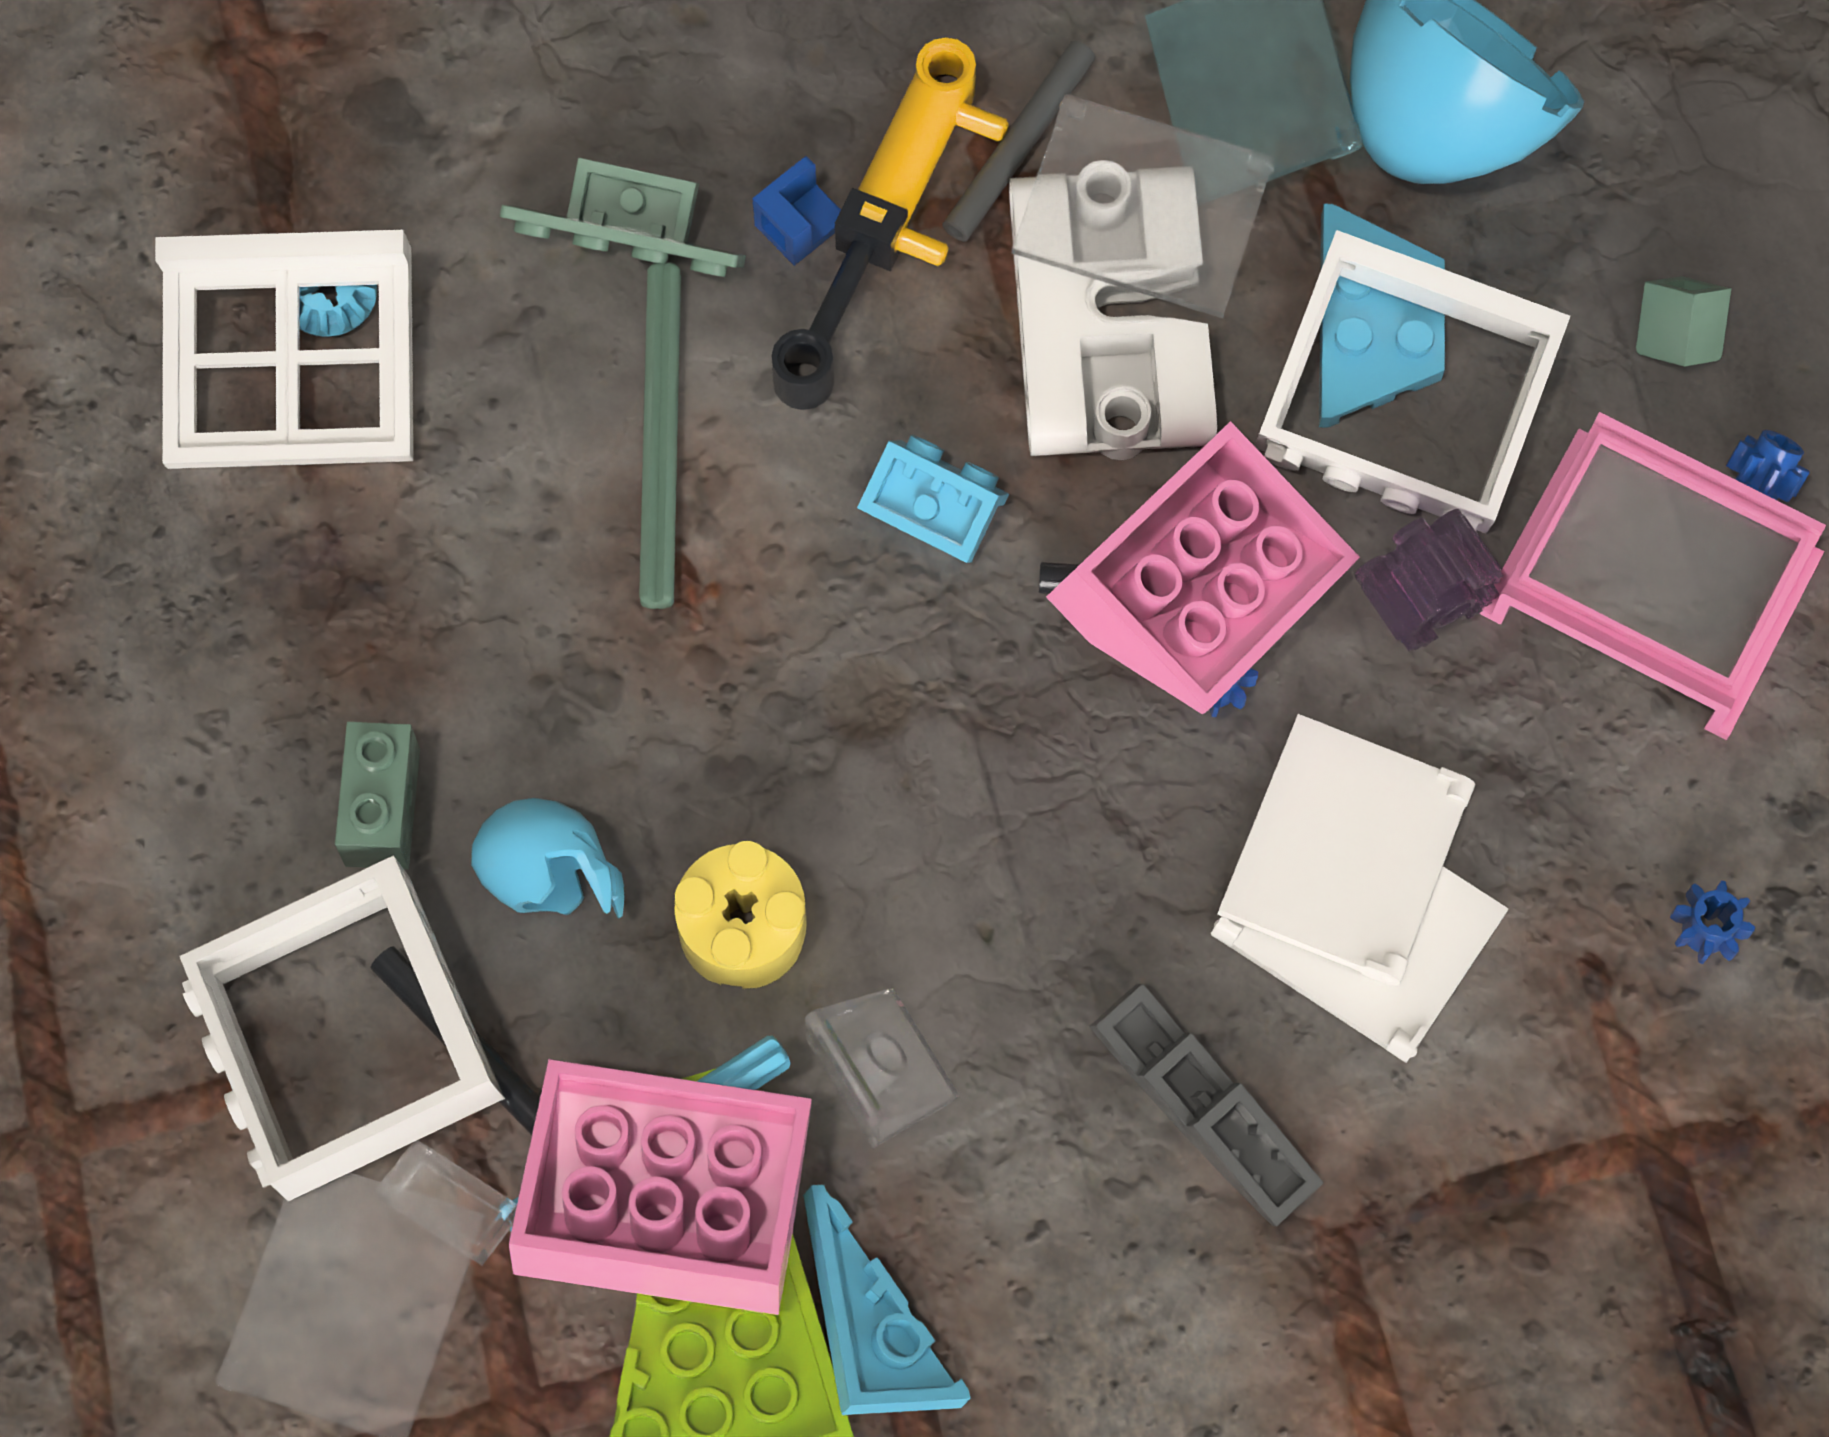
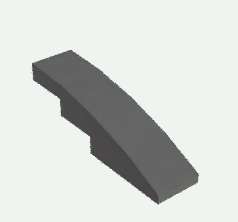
M1136 984L1089 1026L1175 1126L1272 1226L1277 1227L1324 1183L1241 1083H1233L1195 1036L1192 1033H1184L1144 984Z

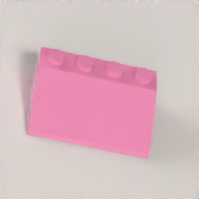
M1230 421L1046 598L1089 643L1203 715L1360 557Z
M548 1059L509 1240L513 1274L779 1315L812 1099Z

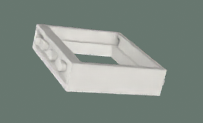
M1336 230L1255 447L1265 451L1264 457L1279 467L1299 470L1300 465L1324 473L1323 481L1338 489L1357 492L1358 488L1362 487L1382 495L1381 502L1397 511L1415 514L1418 508L1440 516V524L1451 531L1464 535H1475L1477 530L1486 534L1496 520L1570 316ZM1339 276L1535 348L1478 502L1281 429Z
M394 855L180 956L189 979L182 983L185 990L183 996L195 1017L203 1014L210 1032L209 1035L202 1038L203 1047L217 1073L226 1072L233 1090L224 1094L226 1105L237 1127L240 1130L248 1128L255 1145L254 1149L247 1152L249 1163L256 1170L262 1187L265 1188L271 1185L288 1201L505 1099L411 879ZM387 907L460 1081L293 1159L223 984Z

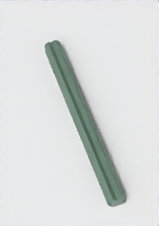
M654 263L647 269L639 597L641 605L649 609H666L674 603L681 275L680 268L673 263Z

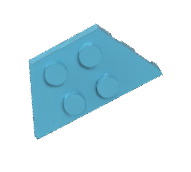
M1334 204L1323 205L1321 214V269L1335 232L1338 230L1445 270V259ZM1339 276L1320 324L1319 427L1325 428L1338 424L1340 417L1368 405L1374 409L1393 401L1401 392L1408 390L1417 391L1441 381L1445 371V314Z

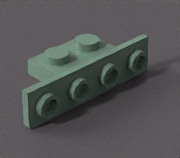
M578 158L567 217L515 205H502L499 216L516 220L514 232L549 239L551 228L574 233L573 245L608 251L610 241L633 246L631 257L661 264L667 263L669 254L692 258L690 270L726 277L728 266L735 268L744 267L746 255L688 243L700 183L585 158Z

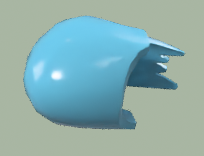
M528 798L515 800L498 808L483 822L472 843L471 866L481 884L500 902L519 913L542 911L569 915L584 899L576 871L582 869L603 911L606 914L611 912L612 904L617 918L619 919L623 916L624 883L622 873L606 860L594 826L580 812L559 801Z

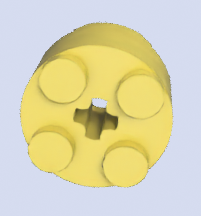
M742 841L737 844L716 848L704 854L689 867L675 891V918L683 952L692 967L707 980L720 985L722 983L731 986H742V988H758L779 979L797 961L804 943L807 927L804 892L796 873L789 864L777 854L763 848L760 844L752 841ZM739 909L743 913L752 911L753 920L744 924L739 918L731 920L730 914Z

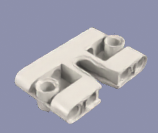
M1100 162L1085 168L1079 177L1065 178V175L1010 178V214L1030 455L1042 456L1101 452V454L1110 459L1126 460L1135 457L1142 450L1205 446L1217 435V414L1208 324L1151 315L1110 317L1098 310L1101 306L1108 304L1140 303L1198 288L1197 268L1202 267L1192 169L1137 171L1136 174H1126L1120 167L1112 163ZM1103 195L1113 199L1114 203L1101 206L1094 204L1089 199L1093 196ZM1125 416L1133 420L1136 426L1128 430H1118L1110 426L1107 421L1112 417Z

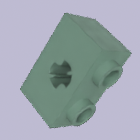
M347 722L335 846L345 867L368 868L394 855L403 869L409 870L420 747L410 724Z

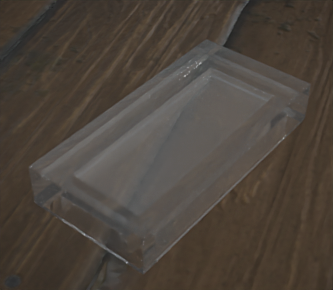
M419 1140L414 1141L375 1190L382 1201L480 1265L485 1263L513 1226L517 1203Z

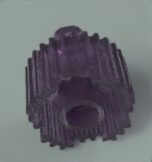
M1454 509L1444 514L1431 526L1428 525L1424 518H1418L1404 526L1392 538L1397 546L1393 552L1369 560L1355 572V578L1360 584L1362 591L1397 641L1401 640L1408 651L1417 650L1421 646L1425 647L1439 637L1433 628L1445 627L1463 615L1470 619L1474 615L1481 613L1484 607L1490 605L1492 600L1500 595L1493 584L1499 583L1503 577L1501 573L1502 568L1459 509Z

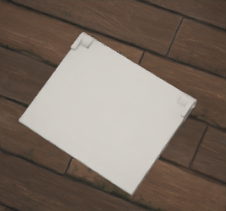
M1298 714L1217 915L1361 971L1362 975L1384 984L1398 986L1406 969L1407 958L1465 807L1468 806L1474 790V781L1441 767V769H1438Z
M1442 866L1407 958L1406 969L1398 986L1384 984L1362 975L1361 971L1225 917H1221L1214 923L1211 935L1407 1063L1410 1058L1416 1055L1418 1045L1509 909Z

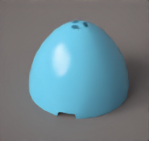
M1475 0L1365 1L1352 43L1350 67L1352 113L1360 140L1372 160L1388 174L1396 178L1417 184H1447L1486 175L1519 162L1555 137L1583 108L1584 100L1578 89L1562 71L1559 70L1550 77L1532 60L1537 49L1535 45Z

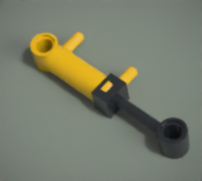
M947 37L934 39L927 43L918 53L916 73L858 190L855 188L851 189L835 221L836 250L846 253V256L809 330H792L781 336L773 347L771 360L775 393L781 402L791 408L800 410L813 409L823 404L831 395L834 385L832 349L829 343L868 263L891 272L900 251L935 266H940L944 263L949 249L947 244L909 229L908 222L955 125L997 142L1001 141L1007 132L1009 125L1007 119L972 106L975 95V57L970 48L957 39ZM947 74L954 76L957 80L950 83H942L933 78L938 75ZM800 363H808L817 368L814 373L808 376H797L789 372L791 367Z

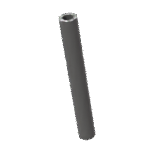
M1071 41L943 222V228L952 237L959 241H968L1006 187L1010 178L1013 177L1094 62L1095 54L1088 46L1079 41Z

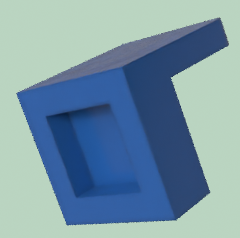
M807 156L752 198L754 225L794 266L835 234V221L841 209L816 185V165Z

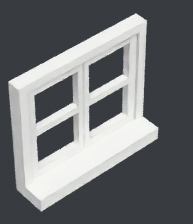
M403 230L155 237V261L163 271V464L167 469L413 461L411 245ZM379 285V348L300 351L299 287ZM276 288V351L197 354V290ZM379 363L380 427L300 430V365ZM276 366V430L197 433V369Z

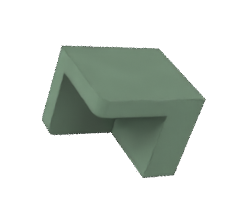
M1683 276L1645 282L1636 345L1637 353L1684 367L1719 361L1723 353L1731 288Z

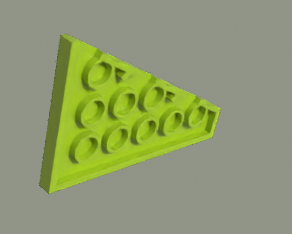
M715 1069L695 1074L689 1077H685L682 1079L698 1081L699 1079H701L702 1077L709 1074ZM793 1233L779 1315L637 1293V1304L629 1345L626 1349L617 1396V1408L610 1437H854L848 1416L841 1415L834 1369Z

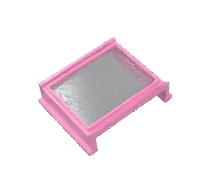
M1599 412L1589 433L1578 429L1483 603L1479 614L1501 625L1512 606L1714 709L1704 729L1727 740L1825 552L1815 547L1826 525Z

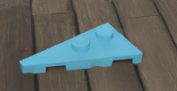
M811 1185L803 1197L841 1415L962 1408L970 1400L968 1387L962 1379L956 1383L953 1382L930 1348L935 1342L925 1325L916 1320L910 1313L907 1299L878 1257L870 1261L848 1230L853 1221L839 1201L833 1199L827 1193L824 1185Z

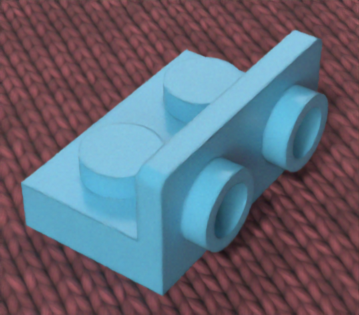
M911 435L907 443L902 440L888 441L857 508L966 563L972 562L998 506H1003L1009 496V493L995 487L999 477L969 462H965L961 470L941 460L944 453L942 448L915 435Z

